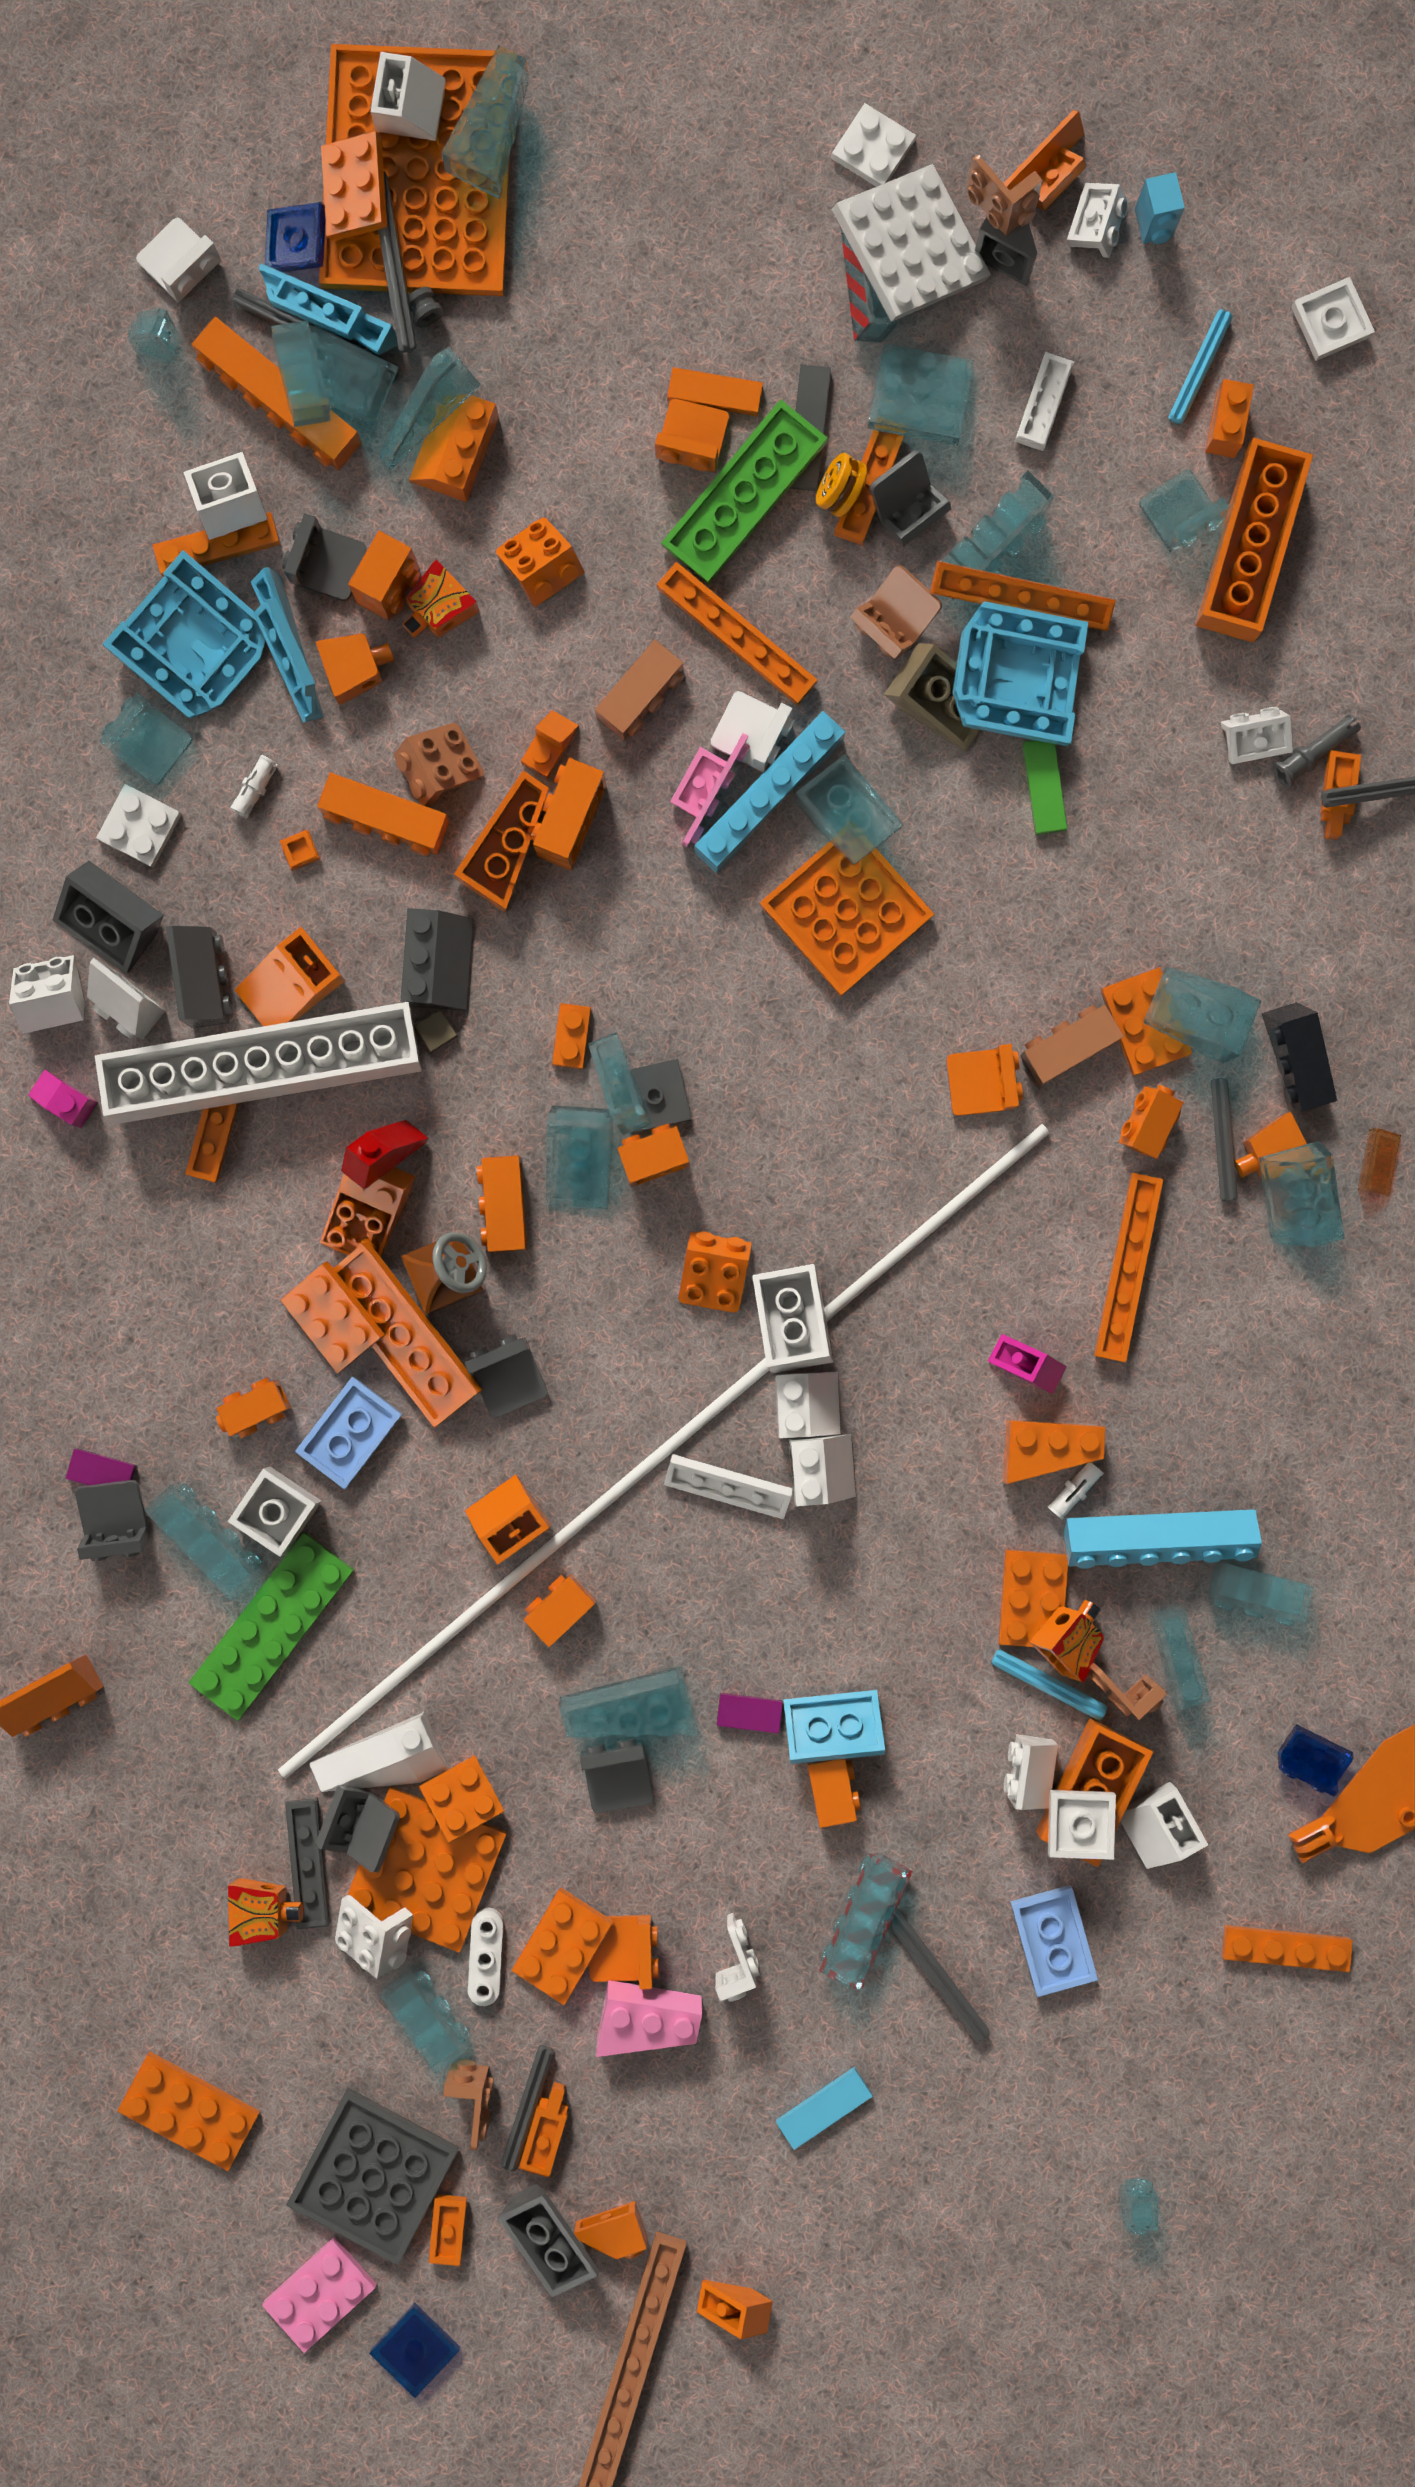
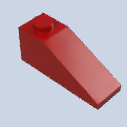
M407 1120L367 1131L346 1147L341 1172L365 1190L426 1144L429 1138Z

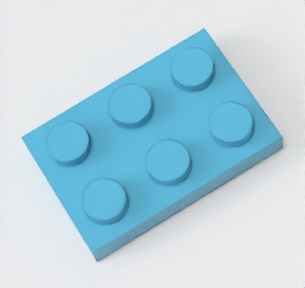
M877 1690L783 1700L790 1764L885 1754Z

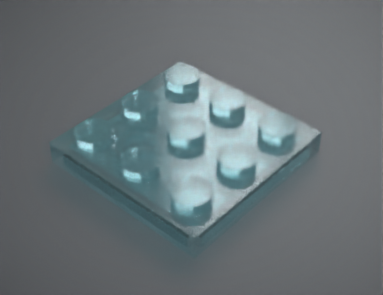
M884 343L867 429L958 446L974 360Z

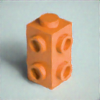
M1158 1085L1156 1089L1144 1086L1135 1099L1134 1109L1129 1120L1122 1126L1121 1137L1118 1143L1142 1155L1158 1159L1159 1154L1166 1148L1167 1137L1173 1125L1180 1118L1184 1102L1175 1098V1091L1165 1086Z
M267 1377L250 1385L252 1391L241 1395L240 1391L224 1397L222 1399L224 1404L216 1408L219 1414L216 1416V1420L222 1432H227L229 1437L239 1434L242 1439L257 1432L256 1425L266 1420L271 1425L286 1418L284 1412L292 1407L279 1380L270 1382Z

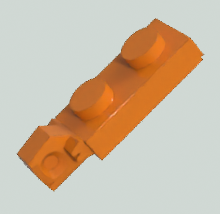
M1330 750L1327 754L1323 791L1358 785L1361 755ZM1321 800V821H1326L1324 839L1337 840L1342 836L1343 824L1348 825L1350 823V819L1354 815L1355 803L1326 808L1322 805Z
M554 2082L549 2099L541 2097L534 2114L519 2169L549 2178L568 2114V2105L561 2103L566 2085Z

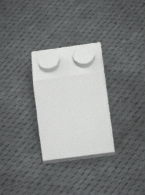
M95 958L91 960L87 998L95 1003L92 1009L106 1020L109 1016L119 1023L116 1028L131 1039L135 1035L143 1040L166 1011L118 972Z

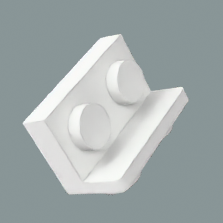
M1085 183L1067 238L1070 247L1099 248L1103 257H1110L1113 247L1118 243L1119 227L1122 218H1125L1128 212V200L1125 198L1120 184Z
M1278 707L1264 708L1260 710V714L1251 716L1248 713L1234 714L1230 716V720L1221 722V728L1226 731L1228 758L1231 764L1293 752L1290 715L1279 710Z

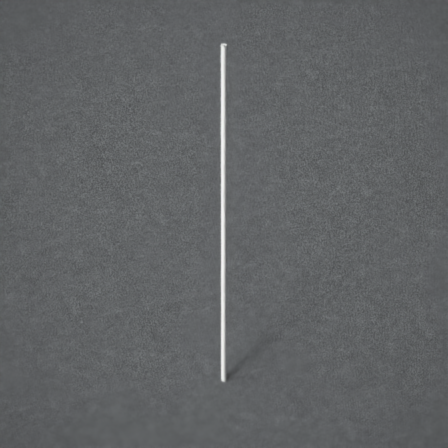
M1041 1124L824 1308L826 1321L836 1315L1050 1134L1048 1129ZM766 1357L280 1767L278 1771L281 1776L287 1779L769 1371Z

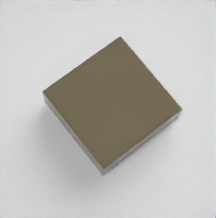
M441 1009L414 1025L432 1053L458 1037Z

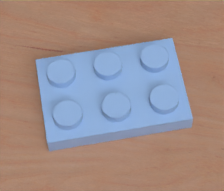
M353 1376L295 1452L345 1490L399 1421L403 1413Z
M1071 1885L1010 1901L1037 1997L1098 1980Z

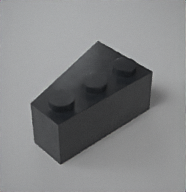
M1296 1002L1261 1013L1277 1059L1278 1069L1285 1084L1284 1096L1287 1103L1297 1110L1304 1112L1338 1101L1318 1012Z

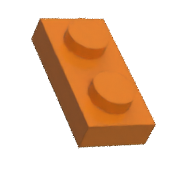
M560 1003L552 1060L553 1066L576 1069L584 1068L591 1007Z
M436 2194L428 2263L460 2266L467 2197Z

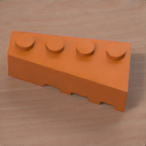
M524 770L454 873L455 880L504 913L507 911L531 843L532 831L539 820L549 791V787Z

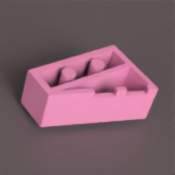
M608 1980L597 2034L596 2057L696 2044L702 2018L701 1996L653 1987L652 1989H639V1985Z

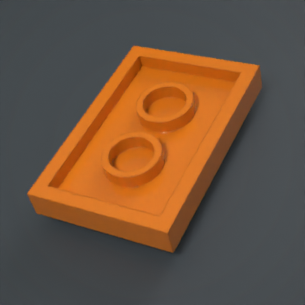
M376 131L321 146L327 237L332 241L387 228L382 137Z
M1160 967L1100 989L1106 1007L1124 1035L1119 1041L1132 1076L1193 1054Z
M328 1261L322 1263L280 1300L337 1374L346 1369L385 1336Z
M1005 1549L999 1645L1034 1647L1030 1643L1032 1638L1058 1607H1065L1068 1572L1067 1554Z
M560 1887L511 1971L562 2005H565L614 1921Z

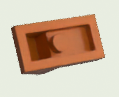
M552 710L536 725V736L521 759V764L548 779L579 725Z

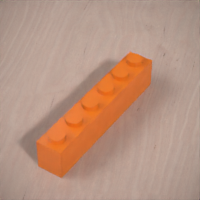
M216 316L191 344L197 354L196 361L205 370L210 372L214 369L220 374L219 379L227 388L232 391L237 388L244 394L243 399L253 409L257 410L260 407L267 412L266 417L278 429L284 426L291 432L290 437L302 448H305L307 445L315 451L314 457L325 467L331 464L339 471L362 444L358 431Z

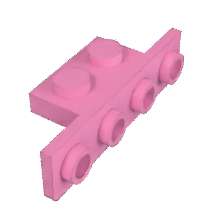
M742 734L727 762L704 748H699L670 801L673 805L696 817L682 842L684 847L687 848L690 842L696 844L705 829L700 826L705 815L712 817L720 802L715 798L721 787L725 790L728 788L735 773L730 771L736 760L742 762L750 748V745L746 744L748 735Z

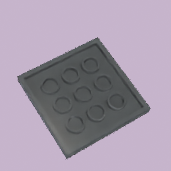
M347 2087L286 2206L386 2260L399 2265L459 2147Z

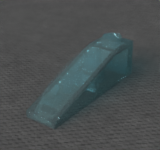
M449 346L444 351L437 353L432 358L431 364L426 367L378 453L390 471L481 385L461 358Z

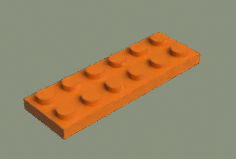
M368 1241L362 1243L333 1268L385 1334L372 1348L434 1428L483 1390Z

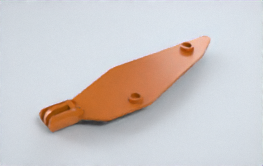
M1415 1724L1385 1739L1323 1816L1288 1834L1301 1863H1306L1336 1846L1372 1853L1415 1830Z

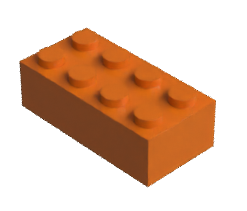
M1089 1718L1055 1790L1114 1792L1116 1794V1832L1153 1751L1147 1745ZM1046 1808L1037 1826L1036 1833L1041 1840L1048 1843L1049 1808ZM1082 1859L1096 1867H1099L1102 1859Z

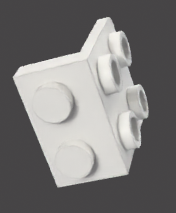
M175 218L138 253L136 260L179 303L221 261V258L214 243L206 235L200 238L180 218Z
M737 691L733 694L711 738V746L730 756L742 734L748 735L746 744L750 745V748L742 762L764 773L768 763L772 764L777 759L781 749L777 745L782 735L787 737L795 720L791 719L792 708L781 703L777 710L743 692Z
M347 1895L341 1900L335 1936L336 1944L342 1951L359 1963L361 1968L367 1970L378 1979L392 1969L399 1968L405 1962L413 1914L404 1907L385 1920L380 1921L351 1895Z
M734 1913L727 1915V1928L740 1964L717 1972L715 1986L719 2000L728 1999L729 2002L743 1998L746 1995V1991L756 1988V1977L760 1975L758 1970L759 1963L754 1950H747L746 1945H748V1934L742 1918L736 1920Z

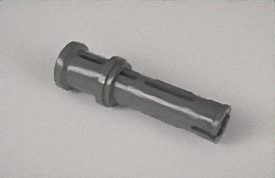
M1348 714L1343 720L1308 746L1297 747L1294 749L1293 755L1284 762L1275 763L1273 765V772L1278 781L1285 787H1291L1295 783V779L1304 772L1314 770L1319 759L1361 730L1359 722L1347 728L1357 719L1353 715Z

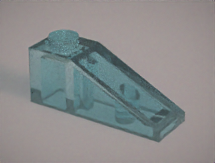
M615 1032L589 1043L588 1045L610 1116L622 1135L651 1124L644 1098L618 1033Z

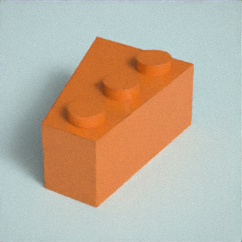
M1006 1420L1003 1482L1009 1484L1104 1459L1106 1427Z

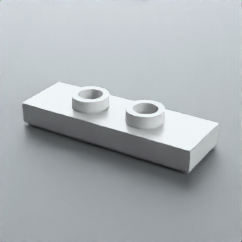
M1045 352L1014 442L1044 451L1074 361Z

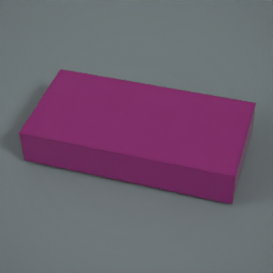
M74 1448L65 1479L86 1485L132 1480L136 1465Z
M720 1693L716 1726L779 1733L783 1701Z

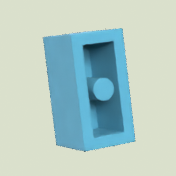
M1176 172L1145 179L1135 206L1143 244L1149 242L1162 244L1174 235L1185 209Z

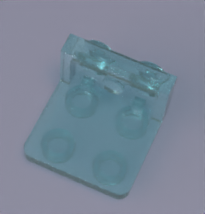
M1184 470L1143 496L1139 502L1141 510L1170 553L1181 546L1183 549L1190 546L1199 538L1198 535L1208 530L1211 532L1224 523L1223 517L1230 508L1223 497L1212 503L1191 470Z
M136 692L133 697H129L122 704L121 713L116 720L109 722L105 726L99 742L151 783L158 785L184 754L193 739L188 732L154 708L144 696Z

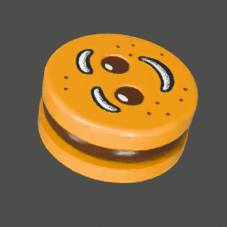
M847 453L839 454L831 462L821 479L816 493L817 506L830 511L836 517L845 515L854 505L864 486L867 476L866 464L853 459Z

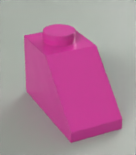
M44 1069L28 1094L42 1107L70 1125L82 1128L98 1103L46 1069Z
M1001 1334L988 1359L989 1363L1051 1394L1054 1393L1067 1367L1048 1354Z

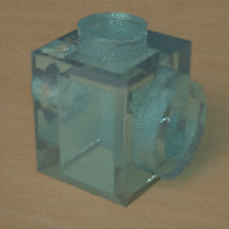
M1136 2178L1128 2179L1125 2181V2184H1120V2218L1125 2229L1140 2235L1147 2234L1149 2231H1158L1159 2198L1153 2189V2183Z

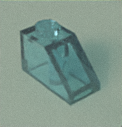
M159 308L139 311L136 321L130 324L128 330V340L136 353L170 365L181 337L167 310Z

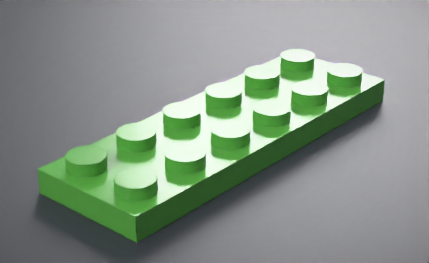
M780 399L661 542L662 547L709 585L828 443V437Z
M303 1532L188 1683L235 1720H240L354 1569L307 1532Z

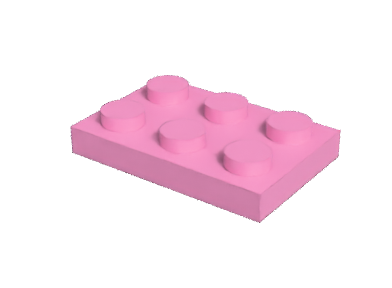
M334 2236L265 2299L262 2306L301 2351L305 2353L375 2289L377 2283Z

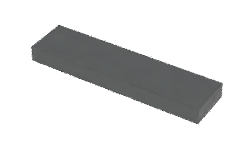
M801 364L795 411L824 434L831 367ZM822 450L789 489L817 492Z
M318 1798L286 1801L285 1808L294 1902H302L304 1906L303 1920L296 1922L297 1929L327 1927L330 1922L323 1850L315 1845L321 1830Z

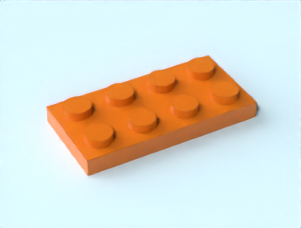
M151 2051L144 2059L117 2112L226 2171H229L260 2113L254 2107Z

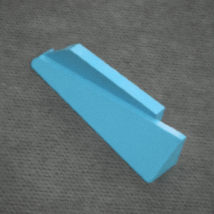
M260 264L259 270L263 276L267 288L266 293L272 306L349 340L353 338L378 355L398 345L393 326L366 314L361 306L264 264Z
M269 567L263 568L251 581L261 604L253 614L303 723L322 718L323 713L315 690V682L308 667L282 578Z

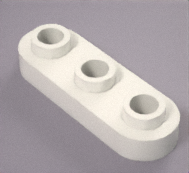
M493 1908L479 1910L471 1924L468 1995L471 2001L479 2006L491 2005L496 2001L500 1992L504 1920L502 1915ZM483 1922H490L493 1929L485 1931L481 1924ZM488 1954L491 1957V1961L488 1963L482 1962L480 1955ZM486 1986L489 1989V1993L486 1995L480 1994L478 1987Z

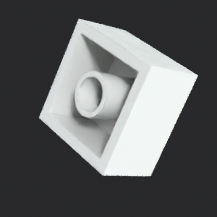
M243 452L184 472L197 512L209 540L268 520Z
M272 1467L262 1469L228 1522L281 1557L288 1553L322 1501Z

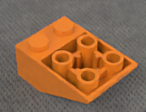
M299 927L279 943L234 991L262 1026L296 1021L346 980L311 936L302 927Z
M394 1167L364 1190L343 1174L320 1243L345 1255H349L362 1243L368 1241L379 1256L382 1257L407 1202L416 1176Z

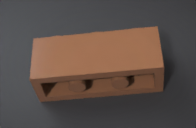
M654 639L595 708L596 718L622 740L625 741L629 735L634 737L643 727L644 722L642 720L649 711L653 714L660 708L664 702L662 696L669 688L671 690L676 689L683 680V662Z
M1093 1004L1078 1013L1080 1019L1076 1022L1069 1024L1068 1020L1051 1029L1053 1032L1052 1036L1043 1040L1040 1035L1025 1044L1027 1050L1020 1056L1039 1087L1124 1037L1106 1005L1097 1009Z

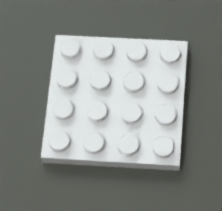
M933 164L840 201L832 208L839 225L891 322L978 285L991 276L982 256L975 251L976 245Z

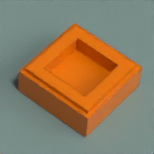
M308 829L279 841L292 871L321 860Z

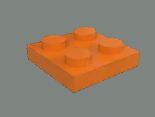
M475 1755L419 1786L448 1844L505 1812Z

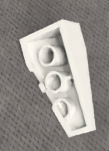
M425 1712L309 1763L321 1792L336 1791L337 1785L371 1788L421 1783L449 1770Z

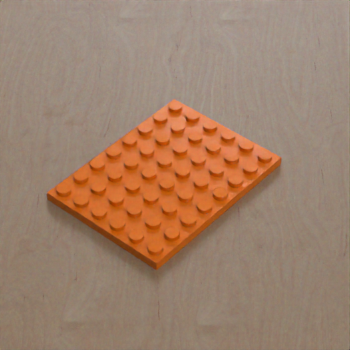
M331 44L326 144L376 131L370 111L381 52L411 56L446 78L436 141L377 132L382 137L383 169L388 175L407 293H412L422 287H430L434 294L504 297L515 68L514 51ZM323 189L319 267L320 288L389 292L378 230L336 241L330 240L326 234Z

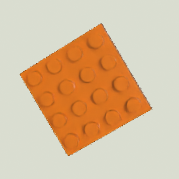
M851 822L759 902L761 908L840 997L934 916L931 909L854 822Z
M390 1786L384 1802L399 1813L400 1819L386 1853V1858L380 1871L377 1873L370 1872L359 1863L347 1895H351L380 1921L385 1920L405 1907L413 1914L411 1934L460 1953L507 1832L484 1823L448 1844L426 1800Z

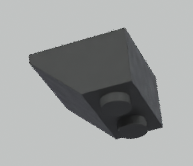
M987 217L980 227L975 251L982 256L985 264L1027 286L1038 254L1029 223L1024 227L1019 225L1007 236L999 228L995 229Z

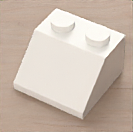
M838 1372L775 1374L779 1438L841 1434Z

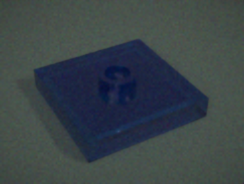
M322 202L267 210L264 265L280 272L323 267L326 218L325 205Z
M414 2302L371 2348L369 2354L416 2398L459 2352L460 2346Z

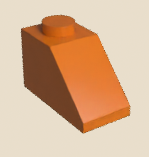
M636 2201L578 2220L575 2223L574 2235L579 2241L616 2260L622 2257L626 2259L635 2258L641 2255L643 2250L647 2249L648 2237Z
M702 2280L696 2312L742 2340L768 2332L773 2301L752 2288Z

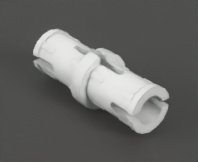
M261 755L252 773L242 781L243 787L230 806V809L247 819L259 797L264 796L266 793L265 787L278 768V764L268 757Z
M1092 1462L1087 1463L1072 1481H1066L1064 1490L1047 1507L1063 1520L1080 1499L1084 1501L1087 1497L1085 1495L1086 1492L1104 1473ZM1085 1479V1482L1077 1489V1487H1078V1486L1082 1483V1481ZM1075 1491V1493L1066 1501V1499Z

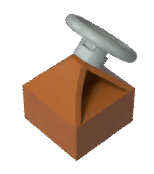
M446 1233L438 1241L401 1256L425 1314L430 1315L487 1291L483 1283L487 1273L485 1255L478 1243L464 1233Z

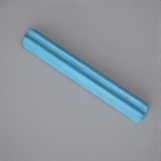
M1224 309L1218 310L1168 416L1171 422H1175L1178 425L1184 423L1231 323L1233 315Z
M1001 1649L995 1652L991 1663L997 1668L1097 1720H1102L1105 1716L1107 1706L1104 1703Z

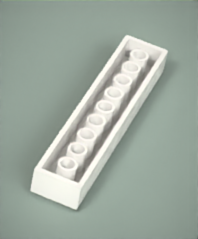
M409 1002L95 1055L103 1116L111 1125L422 1071L413 1015Z

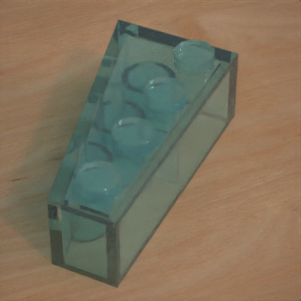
M498 45L441 153L445 172L498 199L501 197L502 183L507 172L508 159L516 136V126L521 115L529 82L526 58Z
M1027 470L1020 478L1021 483L1018 490L1014 494L1008 490L993 510L994 515L990 517L985 514L971 531L973 537L969 539L967 536H964L941 562L997 573L1004 565L1002 560L1009 553L1015 556L1026 543L1024 539L1031 532L1036 535L1044 528L1048 522L1045 518L1055 496Z
M682 1666L560 1697L559 1709L567 1738L609 1737V1735H626V1737H639V1735L671 1736V1734L698 1736L697 1723Z

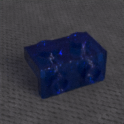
M1297 1724L1278 1751V1768L1286 1776L1292 1779L1297 1778L1311 1785L1316 1791L1327 1793L1334 1797L1339 1792L1338 1781L1354 1760L1352 1751Z

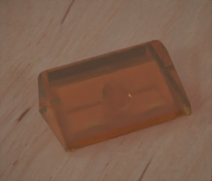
M1380 1128L1369 1129L1357 1190L1389 1196L1401 1135Z

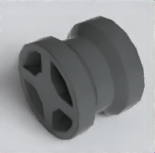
M430 287L419 288L408 296L410 310L415 315L414 321L417 327L420 328L427 327L438 321L444 312L441 305L434 301L435 295Z

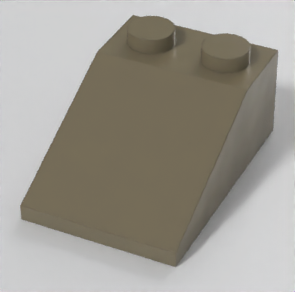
M918 643L884 696L902 711L953 745L966 751L980 730L963 727L953 696L957 663L935 644Z

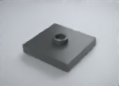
M678 1059L617 1072L631 1133L654 1129L664 1124L672 1125L691 1121Z

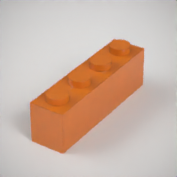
M331 772L328 775L317 805L319 811L324 814L323 819L328 822L341 825V822L344 821L352 824L353 830L368 836L372 831L382 835L381 840L395 846H399L400 842L411 846V851L423 856H428L429 852L435 855L438 854L450 822L445 813Z

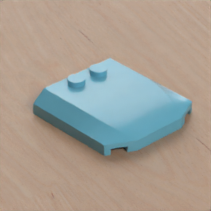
M182 550L164 571V577L125 622L122 621L102 645L186 717L192 719L221 707L262 659L266 640L253 614L254 611Z
M984 601L961 632L953 696L963 727L1069 746L1072 741L1075 713H1072L1079 660L1080 655L1084 653L1088 622Z

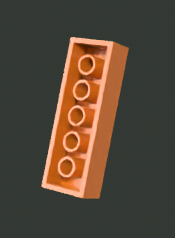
M1253 437L1243 456L1195 626L1252 643L1262 633L1313 454Z

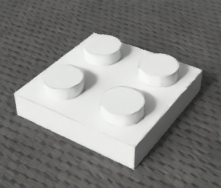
M864 103L832 152L831 159L877 187L889 182L915 142L916 135Z
M1350 277L1293 301L1291 305L1315 361L1369 339L1375 333Z
M124 784L96 839L154 868L182 814L166 804Z
M1050 1790L1048 1856L1054 1858L1114 1860L1116 1794L1114 1792Z

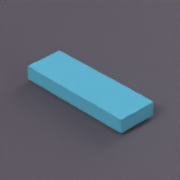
M854 2066L776 2119V2124L795 2150L869 2100L873 2095Z

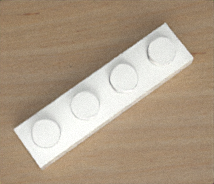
M672 1454L664 1481L665 1486L780 1519L785 1517L793 1491L789 1487Z

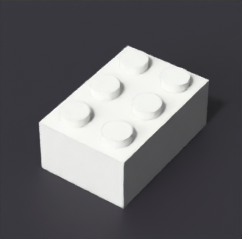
M815 1264L752 1275L766 1364L770 1372L777 1373L832 1363L833 1357L822 1291Z

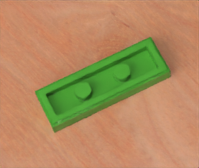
M1036 740L1023 742L1022 748L1035 835L1066 831L1067 824L1055 744Z

